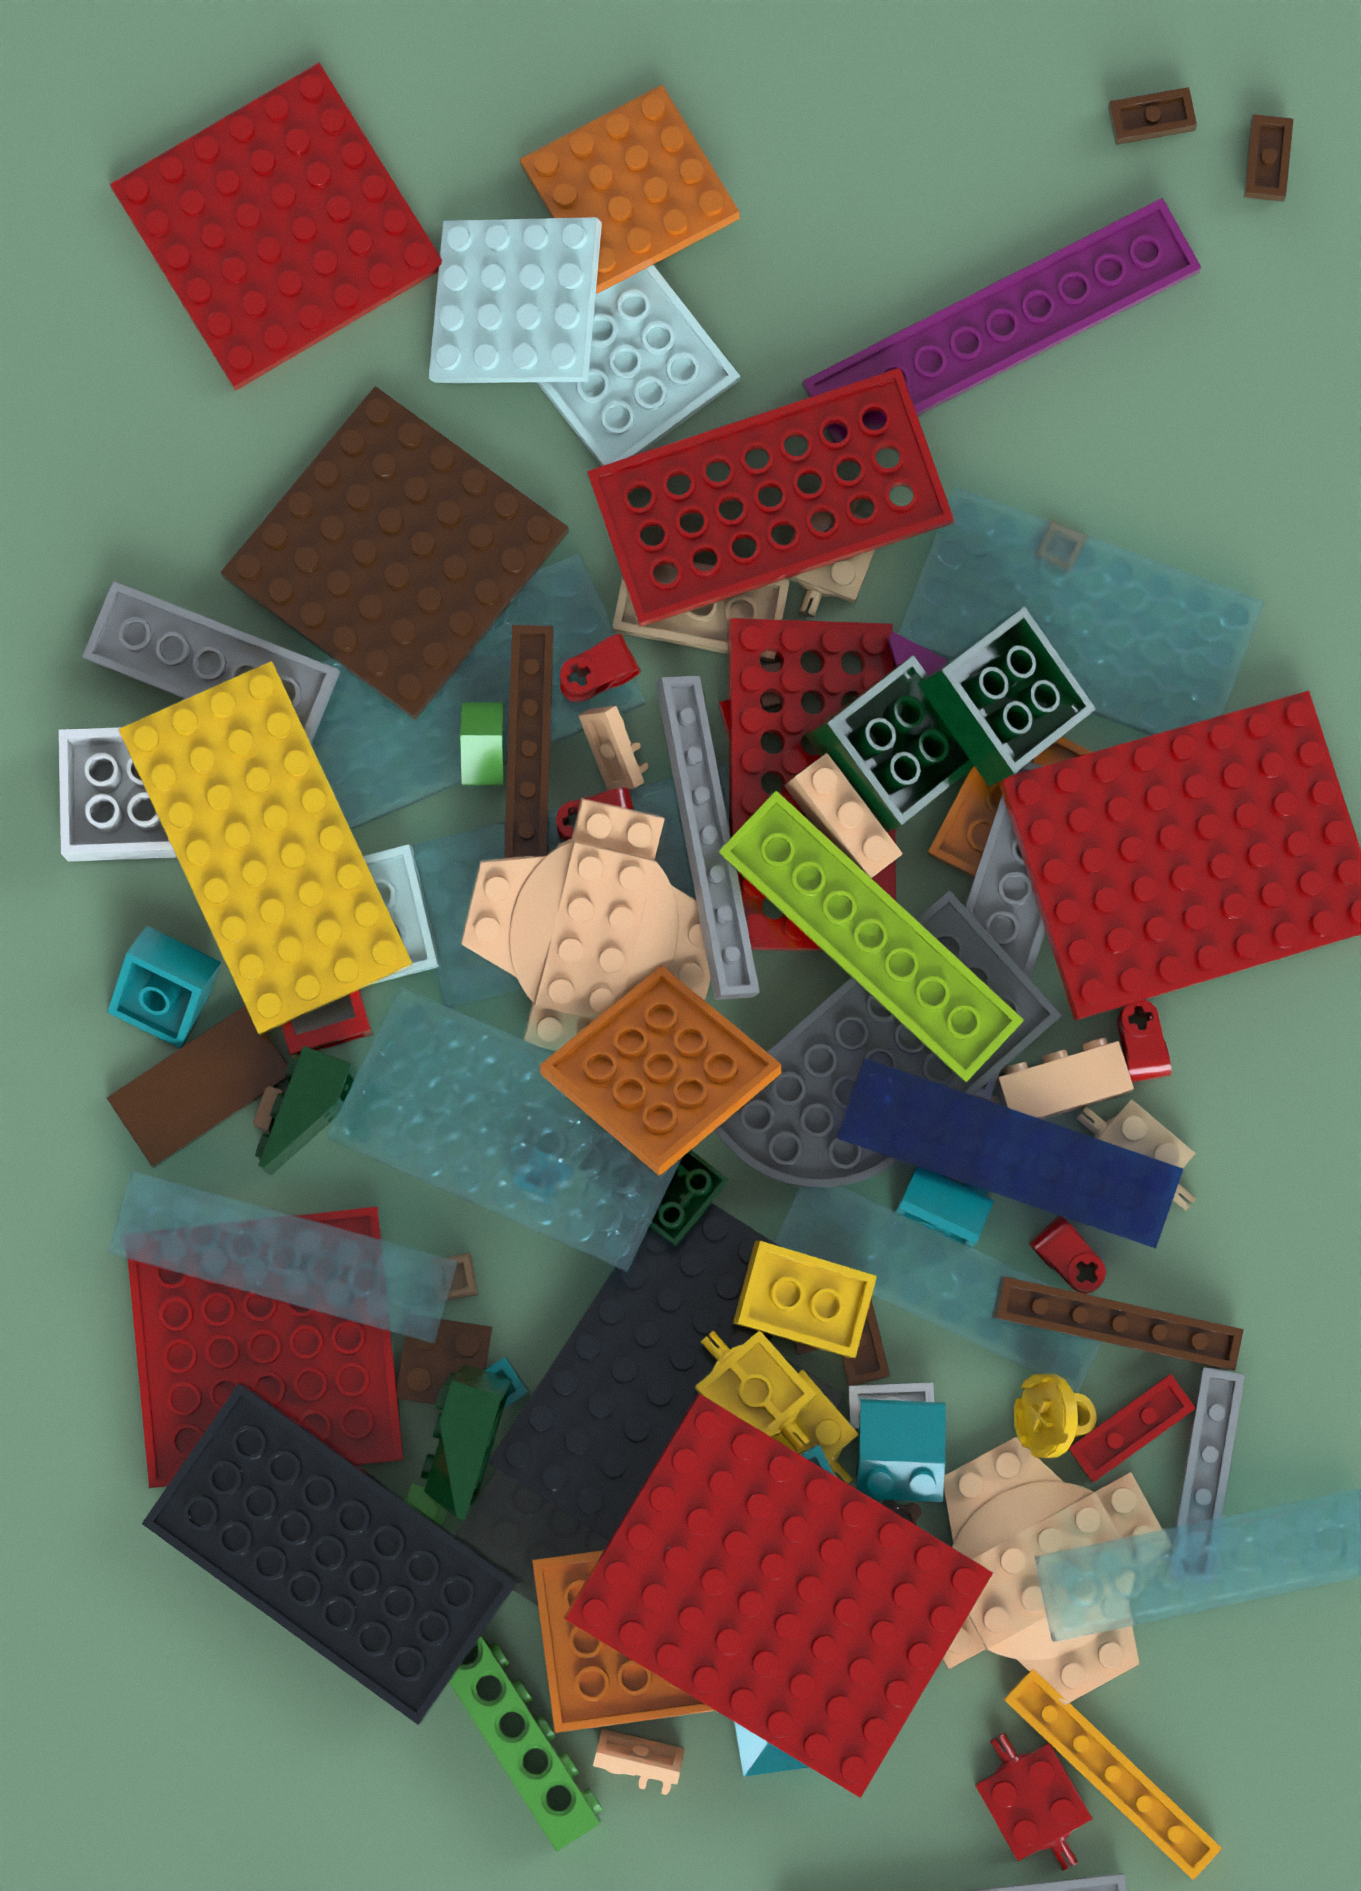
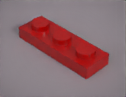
M1169 1374L1095 1427L1090 1433H1087L1073 1443L1068 1451L1091 1483H1094L1196 1408L1172 1374Z

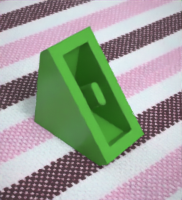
M462 702L460 726L462 786H504V702Z

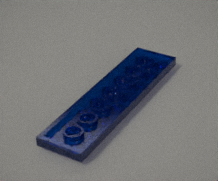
M863 1058L836 1136L837 1139L1155 1249L1183 1172V1168L866 1058Z

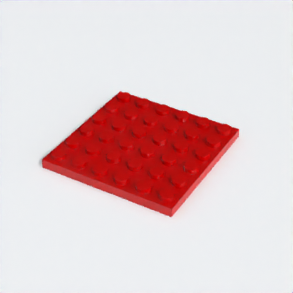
M320 63L313 65L109 184L235 391L439 272V266L442 265V258Z
M377 1206L125 1234L149 1488L167 1487L238 1383L247 1385L356 1465L404 1460L380 1217Z

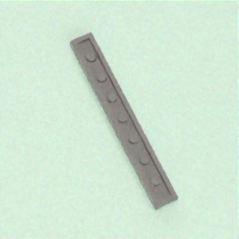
M700 676L661 677L656 682L714 998L715 1000L751 998L760 993L737 870L719 854V850L731 838Z

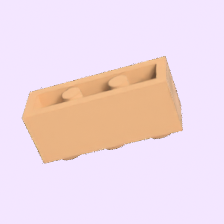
M828 753L784 785L812 824L870 878L903 854Z
M1106 1037L1083 1044L1084 1052L1068 1056L1066 1050H1061L1043 1056L1044 1064L1028 1068L1026 1062H1021L1003 1068L1004 1076L997 1078L996 1086L1009 1128L1020 1127L1129 1094L1133 1091L1134 1087L1119 1041L1108 1044Z

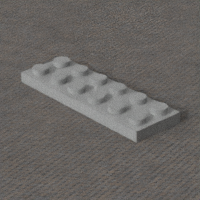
M115 581L110 586L82 656L86 660L184 699L272 661L310 744L313 741L340 674V670Z

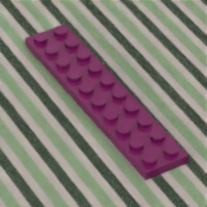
M1161 198L803 380L802 386L808 397H812L900 368L916 414L919 416L1199 273L1202 267L1164 199ZM878 411L868 412L862 419L863 424L870 430L881 429L886 424L885 416ZM831 424L826 427L833 443H839L847 436L846 429L839 424Z

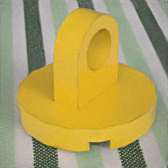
M1055 1373L1033 1374L1021 1385L1020 1389H1024L1021 1398H1016L1013 1408L1014 1427L1023 1448H1029L1032 1452L1030 1455L1033 1457L1058 1458L1069 1449L1075 1437L1090 1433L1094 1429L1097 1422V1413L1093 1403L1084 1394L1073 1393V1390L1064 1378Z

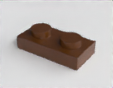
M1189 87L1109 101L1108 110L1116 145L1192 132L1197 127Z
M1253 114L1250 124L1243 197L1284 202L1287 192L1294 119Z

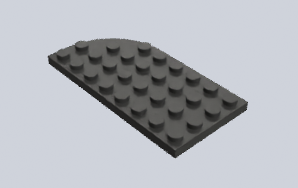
M949 890L916 920L1024 1019L1022 1024L965 1083L851 977L767 1051V1053L781 1063V1074L718 1126L714 1132L737 1157L750 1167L781 1182L812 1188H830L863 1181L881 1173L903 1158L1056 1022L1062 1014Z

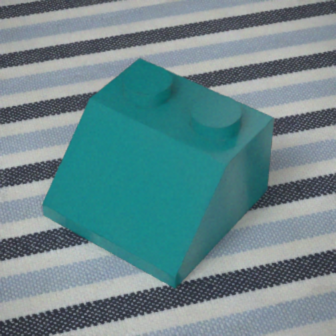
M147 925L126 953L107 1013L178 1048H182L213 990L222 962Z
M927 1162L925 1168L917 1165L894 1214L971 1249L977 1243L994 1203V1200L986 1197L988 1190L968 1180L965 1181L963 1186L949 1180L950 1172L935 1164Z
M860 1399L856 1466L857 1490L872 1499L943 1502L946 1403Z

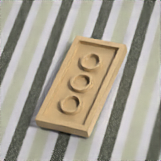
M693 562L694 566L701 571H709L715 567ZM669 564L660 565L654 572V578L661 584L672 583L678 575L676 568ZM622 577L612 632L728 654L729 619L782 620L790 580L784 579L639 627ZM765 651L761 653L760 660L774 663L776 653Z

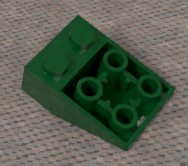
M303 1046L300 1055L295 1053L292 1055L285 1077L289 1078L290 1082L285 1095L278 1093L270 1113V1117L274 1118L275 1121L270 1135L263 1133L256 1149L255 1157L259 1158L258 1166L268 1174H274L343 1112L357 1075V1071L351 1063Z
M608 1132L578 1167L588 1180L675 1246L679 1244L730 1181L692 1150L686 1153L662 1175L658 1176Z

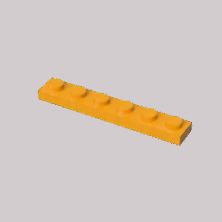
M1034 1669L1027 1672L1003 1700L1184 1873L1194 1880L1222 1848L1070 1703L1064 1705L1058 1698L1066 1699Z

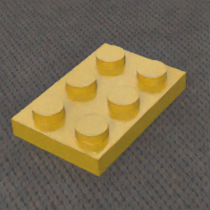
M755 1241L733 1323L845 1357L856 1358L877 1276L770 1243Z

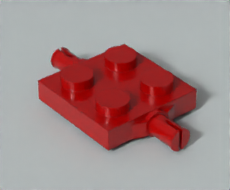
M1004 1732L999 1735V1739L1006 1751L1003 1750L997 1737L989 1741L1002 1764L992 1775L977 1782L975 1787L1018 1862L1036 1851L1051 1848L1062 1871L1069 1868V1865L1062 1852H1064L1071 1866L1078 1863L1065 1839L1069 1837L1073 1830L1088 1823L1093 1818L1050 1743H1046L1032 1752L1017 1755Z

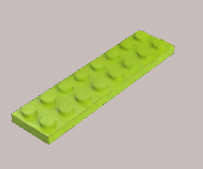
M777 791L719 850V854L965 1083L1024 1021L1022 1017Z

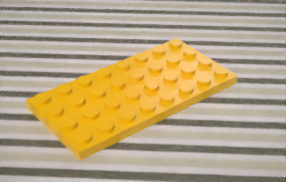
M272 661L118 729L259 1035L413 965Z

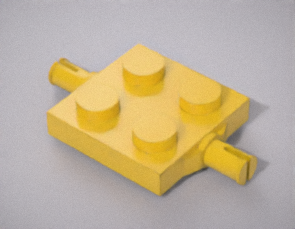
M760 1330L743 1345L734 1347L731 1350L715 1331H712L708 1337L706 1336L701 1341V1344L707 1348L717 1362L712 1372L695 1386L698 1393L770 1437L782 1433L796 1449V1452H799L803 1445L806 1446L811 1441L794 1421L799 1411L813 1400L817 1394Z
M801 1370L798 1374L817 1395L799 1411L794 1422L811 1441L806 1446L803 1445L799 1452H796V1449L782 1433L772 1438L796 1453L819 1444L834 1475L839 1478L835 1473L837 1472L848 1484L853 1480V1477L846 1472L837 1459L842 1449L859 1433L804 1370Z

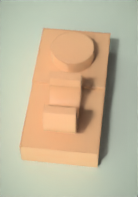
M617 706L591 708L578 715L607 790L623 787L633 789L644 783L642 773L648 769V763H637L633 753L640 749L641 745L638 742H630Z
M602 1728L593 1766L605 1769L613 1774L639 1775V1788L644 1790L648 1779L662 1781L661 1794L667 1795L671 1789V1784L677 1785L685 1748Z

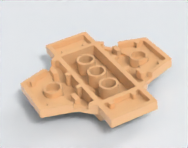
M581 798L572 839L559 844L558 848L551 851L547 856H524L480 861L461 944L518 978L524 992L532 1001L523 1037L524 1044L557 1051L661 965L703 1000L706 999L711 977L696 899L672 886L663 869L655 861L664 823L662 816Z
M1015 1437L944 1475L943 1495L953 1540L951 1547L987 1568L993 1574L942 1660L946 1668L951 1669L985 1649L997 1655L1015 1658L1028 1672L1032 1669L1038 1672L1065 1698L1058 1699L1066 1705L1139 1665L1127 1599L1134 1581L1135 1568L1171 1549L1172 1546L1131 1472L1093 1492L1085 1487L1063 1482L1039 1458L1030 1455L1032 1452L1028 1448H1023L1022 1443Z

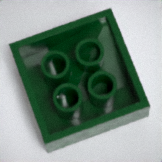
M1026 607L1019 609L996 623L917 684L989 787L1015 774L1096 710Z
M914 655L806 734L821 757L828 753L886 832L903 825L974 767L969 757L917 685L928 675Z
M464 1364L458 1373L451 1372L450 1378H447L445 1384L443 1383L436 1409L442 1410V1413L438 1415L432 1435L433 1438L439 1439L435 1455L427 1454L420 1478L427 1480L424 1492L453 1516L461 1520L467 1518L478 1498L512 1383L511 1378Z

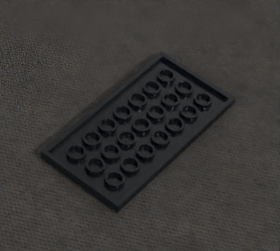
M713 1203L710 1204L677 1246L644 1223L489 1460V1464L610 1541L696 1398L698 1392L695 1386L712 1372L717 1362L715 1357L701 1344V1341L706 1336L708 1337L712 1331H715L731 1350L734 1347L743 1345L758 1332L757 1330L734 1324L733 1321L755 1241L779 1245ZM762 1332L763 1335H764L769 1341H770V1340L772 1339V1337L774 1336V1335H771V1334Z
M238 1383L142 1522V1525L417 1725L422 1723L519 1582L244 1383Z

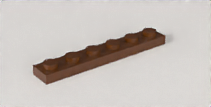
M512 625L504 858L547 856L554 626Z
M1000 1276L992 1318L1234 1371L1244 1330L1005 1276Z

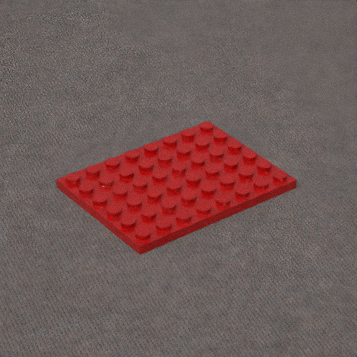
M1309 690L1011 775L999 781L1074 1021L1361 935V849Z
M698 1393L563 1618L861 1798L993 1572Z

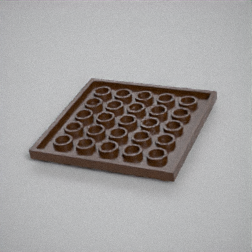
M375 386L223 568L221 575L225 580L410 718L416 720L569 533V529L559 519Z

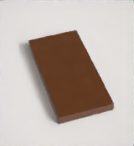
M243 1006L108 1096L107 1100L150 1165L155 1168L263 1096L266 1087L271 1086L275 1088L288 1078L285 1077L288 1065L266 1032L261 1035L258 1034L246 1006Z

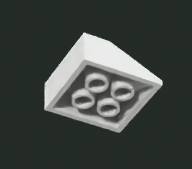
M122 727L59 730L61 854L68 862L176 858L175 852L118 731Z

